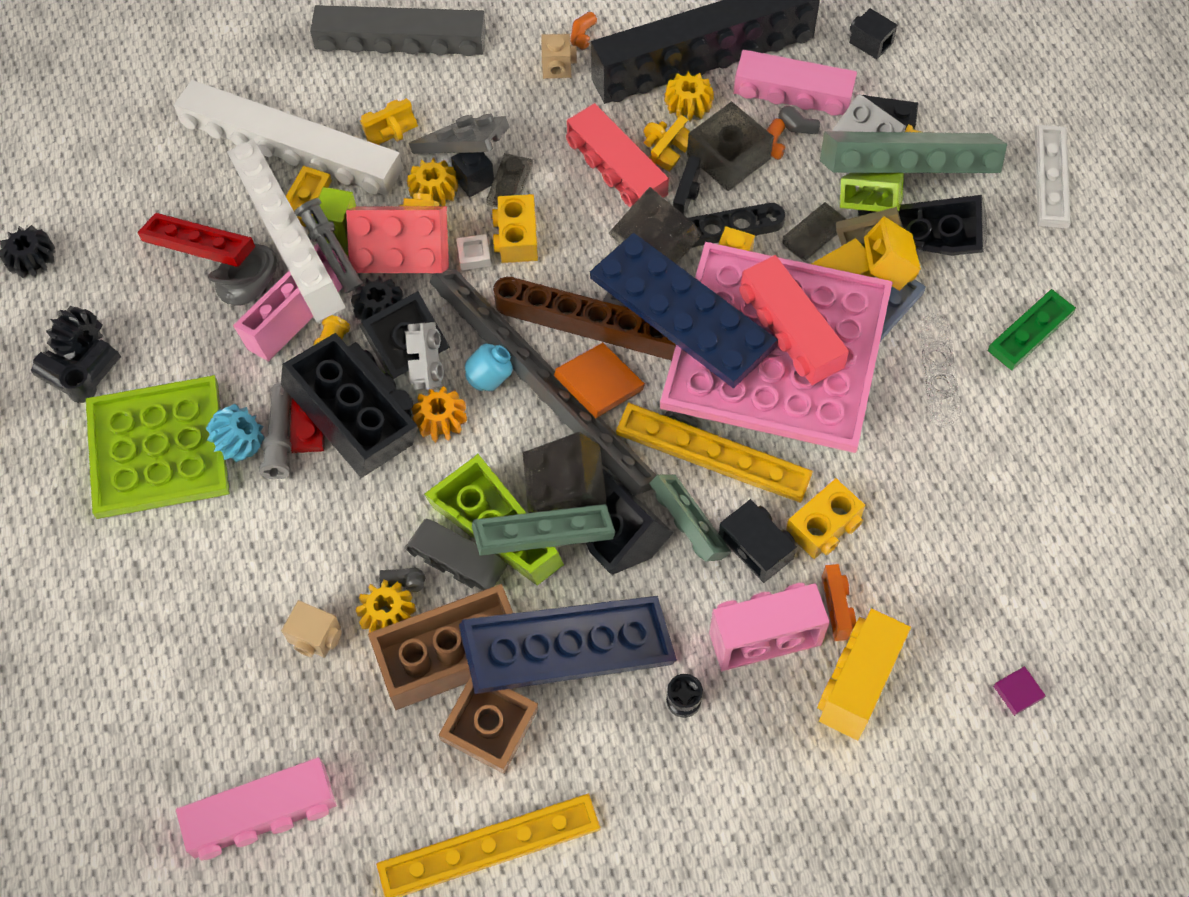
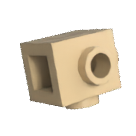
M541 34L543 79L572 78L571 64L577 63L576 46H571L570 34Z
M299 600L281 630L287 642L293 644V648L308 657H313L316 654L325 658L329 649H334L341 637V626L335 615Z

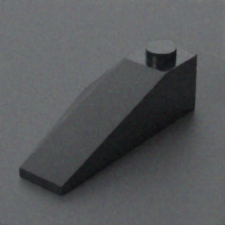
M982 195L901 204L898 211L901 223L905 230L913 234L916 250L950 256L984 252L987 243V213ZM858 210V216L874 213L876 211Z
M577 444L572 447L555 468L567 500L571 501L573 508L606 504L615 535L613 539L587 542L586 545L589 552L610 574L614 575L652 559L674 533L649 508Z

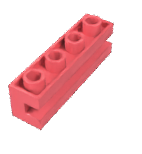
M595 103L567 120L566 140L570 147L574 150L579 149L584 154L586 163L593 169L596 167L602 173L605 183L611 188L615 187L620 192L621 198L627 206H634L641 213L649 208L651 198L655 197L659 201L668 195L669 178Z

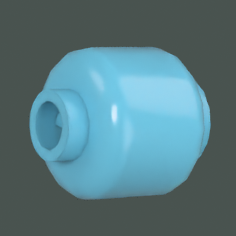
M481 345L465 363V376L468 383L479 391H494L511 375L513 370L509 352L500 345Z

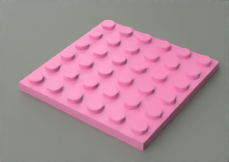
M705 242L695 278L774 336L769 327L766 328L760 323L757 311L751 303L747 304L743 300L739 291L742 271L772 256ZM778 257L849 350L845 368L811 385L805 376L802 377L797 373L789 354L783 352L777 346L733 389L676 345L662 393L660 409L856 453L892 281Z

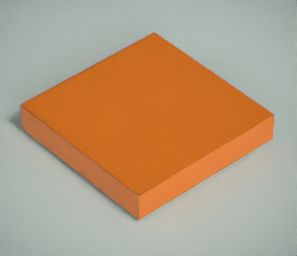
M603 342L556 368L554 377L595 419L640 393L645 385Z

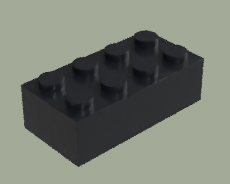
M337 333L332 334L282 364V387L360 478H363L413 445L417 424Z

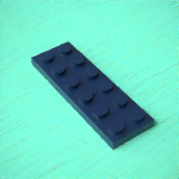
M634 232L590 271L591 280L733 389L778 346L777 338Z
M658 595L463 619L459 624L475 694L672 665L677 661Z

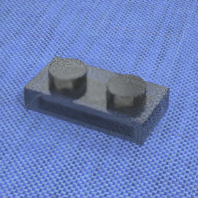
M504 153L486 198L488 206L498 208L497 196L522 195L533 167V159Z
M824 202L785 234L782 244L805 262L838 234L836 222L846 220V218Z

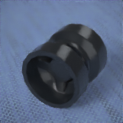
M684 673L676 675L671 679L667 688L666 703L672 714L677 717L687 718L698 712L701 707L703 694L701 682L693 675Z

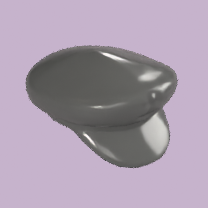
M255 244L256 247L239 267L221 263L217 270L208 274V279L215 283L216 293L223 302L234 306H241L252 302L261 295L277 268V257L271 248Z

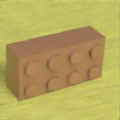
M502 584L368 633L395 710L441 694L468 682L471 675L459 624L463 619L513 613Z

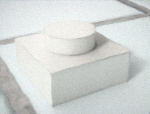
M487 234L456 238L461 270L491 266Z

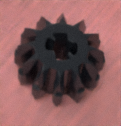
M33 225L29 226L26 230L19 226L17 232H7L8 239L0 241L2 248L0 250V258L5 263V267L12 274L17 273L22 278L28 272L36 278V270L47 271L45 263L54 262L53 253L56 252L54 244L46 232L42 229L37 230Z
M378 276L376 281L371 282L366 278L365 286L355 289L356 294L352 295L351 298L354 316L357 320L361 319L362 322L397 303L404 297L400 286H395V282L392 279L383 282V279Z
M70 306L67 310H59L58 318L50 319L53 323L52 328L46 330V333L50 336L47 344L56 355L72 361H79L96 340L104 337L100 333L103 324L97 320V316L87 309L83 310Z

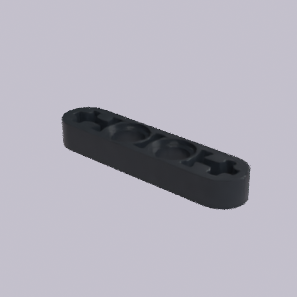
M765 203L674 221L669 228V241L674 247L679 249L703 246L705 242L719 243L725 226L755 236L773 233L783 227L785 210L779 204ZM767 214H772L776 221H771L769 217H766ZM755 216H757V221H759V225H756ZM738 219H744L749 222L750 226L738 228L734 225V222ZM714 224L721 231L716 234H710L704 228L707 225ZM695 227H699V236H697V230L695 231ZM684 230V233L688 234L687 237L682 238L678 231Z

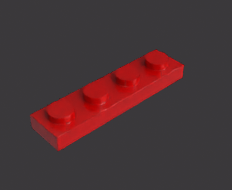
M155 213L137 232L142 242L239 267L256 247L252 237Z

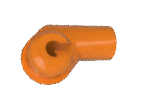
M587 12L573 22L570 41L573 46H577L581 50L587 49L590 44L588 43L590 37L585 34L586 30L597 22V17L593 12Z
M778 118L772 121L764 133V153L769 158L774 157L780 160L784 155L785 145L777 142L786 126L783 120Z

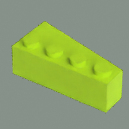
M479 454L424 493L435 510L474 539L472 524L475 519L526 514L525 510ZM555 547L495 554L537 586L564 566Z

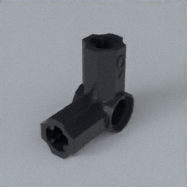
M100 339L93 343L76 364L70 363L49 350L43 353L40 352L33 360L31 372L34 376L67 394L72 401L84 403L86 398L94 397L97 385L121 356L109 343Z

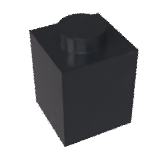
M869 8L862 16H857L851 23L849 43L877 60L894 43L898 24Z
M484 152L458 153L451 157L452 167L456 171L458 184L469 197L495 184L493 163Z

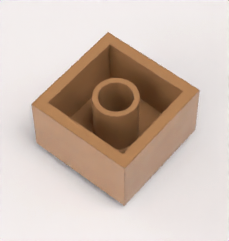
M470 676L438 736L442 742L505 774L538 711V703L511 689L475 694Z

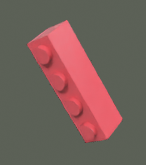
M776 255L742 271L739 291L743 300L747 304L751 303L757 311L760 323L766 328L769 327L775 338L778 339V347L783 352L789 354L800 376H805L809 383L814 385L845 368L849 350Z

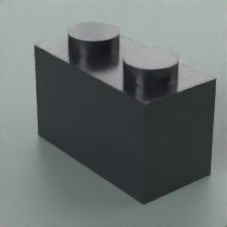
M751 499L720 522L718 534L763 583L794 559L797 549L794 538L788 531L780 530L772 522L770 513L763 506H757Z

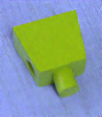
M849 173L841 178L840 208L878 212L897 207L899 211L903 200L904 173Z

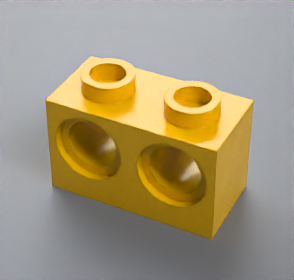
M534 194L497 196L498 209H492L493 227H499V234H493L494 253L500 252L501 263L538 261Z
M835 478L788 519L786 531L791 534L795 542L813 559L821 553L828 555L838 546L840 542L838 538L843 533L847 532L850 535L862 524L863 519L861 517L865 504ZM832 508H841L847 514H836ZM808 529H819L823 535H812Z

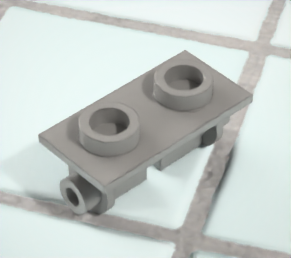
M436 323L408 324V331H405L407 354L419 353V360L408 361L410 383H413L414 390L442 387L441 381L444 376V369L439 361L438 348L440 347L441 338L438 329H436Z

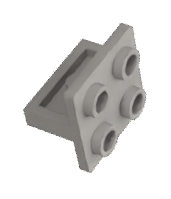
M858 94L832 131L904 132L906 126L863 95Z

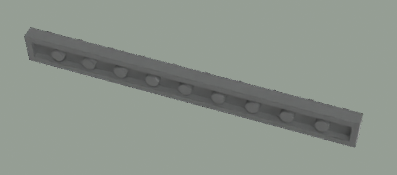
M456 269L433 274L430 284L439 292V295L446 299L458 312L459 316L465 319L488 344L500 345L509 352L513 370L517 373L518 377L528 384L538 395V398L553 410L559 420L578 436L581 443L587 446L600 459L603 466L608 468L627 490L636 496L653 489L649 483L656 474L600 417L594 418L554 377L555 370Z

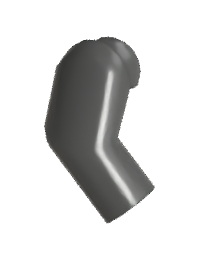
M784 106L779 111L778 118L783 120L790 132L818 134L820 129V121L818 119L804 118L792 106Z
M415 567L380 570L379 581L380 587L383 579L388 581L389 587H392L398 581L408 591L419 592L424 587L426 577L422 570Z

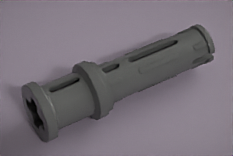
M319 198L312 199L299 206L294 213L302 218L310 232L308 234L309 239L313 242L317 241L329 265L343 286L345 293H349L363 285V282L358 277L348 256L333 233L335 225L333 222L328 221L321 209V200ZM332 250L335 252L346 273L343 271Z

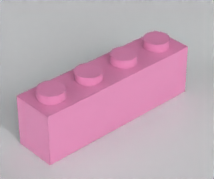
M742 50L735 75L733 94L741 95L747 99L759 98L769 100L773 104L784 103L794 105L803 110L815 109L825 111L830 115H843L850 106L857 71Z
M317 243L314 249L339 292L343 286ZM332 250L343 271L346 273L335 252ZM288 271L233 326L247 350L269 362L313 318V315L290 271Z
M318 757L176 809L186 852L193 858L199 857L200 860H209L219 856L222 853V848L236 844V847H243L258 840L257 835L272 831L273 834L288 831L294 827L293 822L306 817L309 821L321 819L329 814V809L337 805L325 765Z

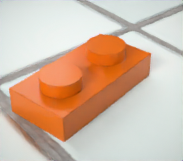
M839 564L825 565L821 578L834 641L848 640L856 624L855 611L853 607L848 608L846 596H849L848 579L846 575H841Z

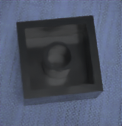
M419 291L362 321L359 326L385 372L395 379L409 371V360H419V353L407 354L405 331H408V324L436 323ZM436 323V329H438L441 338L440 347L438 348L439 354L450 348Z

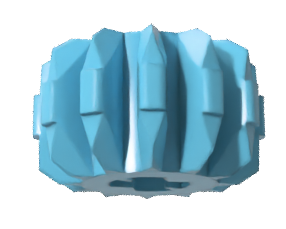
M236 404L218 410L206 427L210 433L207 440L216 446L214 452L221 451L224 460L232 458L236 463L257 453L265 438L261 433L264 426L257 424L255 421L257 415L251 416L248 413L247 407L239 409Z

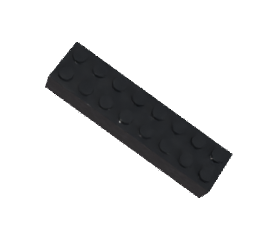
M721 0L591 41L592 81L604 104L612 101L621 102L628 96L638 93L646 94L653 88L668 84L669 80H674L676 74L685 76L689 71L692 76L698 73L702 76L706 71L719 67L727 68L732 63L740 61L742 50L758 53L777 52L785 46L797 42L800 44L805 43L814 37L820 0Z

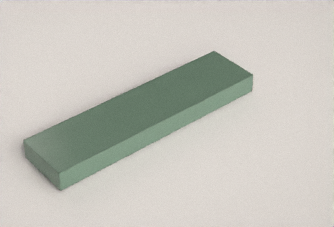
M606 504L475 519L472 524L480 556L610 540L615 535Z

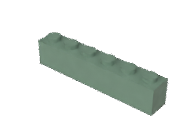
M824 131L820 162L833 173H1001L1007 143L991 133Z

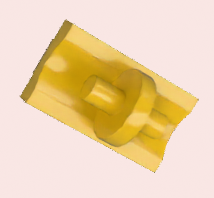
M407 98L401 101L393 100L387 103L384 109L376 113L370 111L362 115L360 120L367 141L377 145L392 138L398 142L403 139V133L418 127L411 102Z
M683 115L679 116L667 132L665 131L667 124L664 121H661L659 124L650 122L643 130L646 137L644 144L647 147L655 145L650 152L651 156L649 158L655 165L657 164L669 172L681 157L670 146L673 144L685 153L696 139V136L685 128L688 119Z

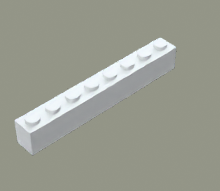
M194 80L189 82L174 104L180 122L188 129H201L214 138L219 139L223 137L229 139L235 145L254 139L264 156L271 157L273 155L282 158L292 166L299 164L328 173L345 185L350 183L358 185L370 194L380 193L387 196L403 170L400 152Z
M252 139L246 143H240L235 148L227 151L316 322L345 309L346 307L332 279L255 140Z

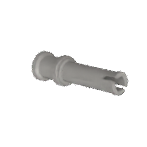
M281 383L274 384L271 387L268 436L264 438L261 445L264 451V462L259 466V473L267 479H284L288 477L290 471L286 464L287 454L291 451V442L287 438L291 396L285 389L283 395H280Z

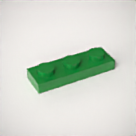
M1051 289L990 344L987 351L1012 371L1067 321L1075 312L1076 307Z

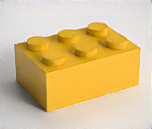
M872 608L866 619L859 616L849 641L841 653L832 677L829 679L817 706V709L823 711L819 722L857 741L859 740L911 626Z

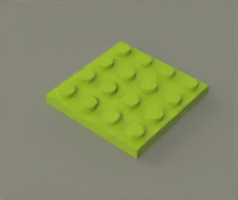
M215 375L86 398L92 514L96 519L230 494L226 460H224L221 451L214 452L215 444L207 440L210 433L206 427L209 425L213 415L221 409L218 381Z

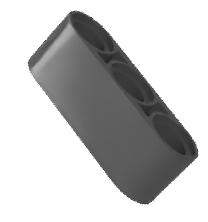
M430 519L423 520L406 545V550L412 556L416 557L419 555L426 559L424 561L426 564L443 573L445 571L452 573L454 579L472 589L475 586L484 591L494 587L507 568L506 563L495 554L480 556L477 544Z

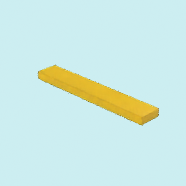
M629 402L616 429V434L800 503L803 500L813 473L812 470Z
M588 793L378 862L376 865L384 896L402 897L600 831V825Z

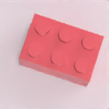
M355 206L346 210L348 256L356 273H443L449 268L447 206Z

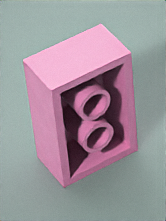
M796 583L788 586L783 592L775 594L761 592L752 596L751 600L737 603L736 600H730L719 604L716 609H713L709 634L720 669L725 671L821 646L830 621L816 583L806 586L804 583Z

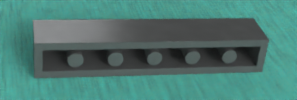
M315 5L310 32L314 48L325 52L349 50L354 53L377 51L383 54L405 52L407 54L434 53L436 55L462 54L464 56H473L475 54L483 55L486 24L484 10Z

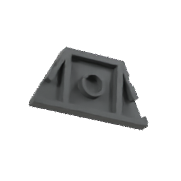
M489 113L473 118L472 115H465L458 118L454 124L411 141L409 146L413 154L489 152L493 149L491 140L493 139V142L499 141L502 134L509 129V124L506 116L493 117Z

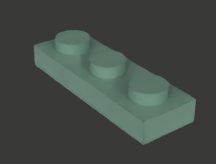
M657 474L649 483L656 492L655 497L674 517L676 527L685 533L692 542L694 552L705 562L720 561L726 558L732 551L675 474Z

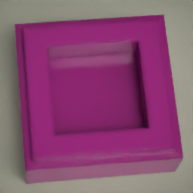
M1025 666L996 682L993 686L1014 716L1046 697Z

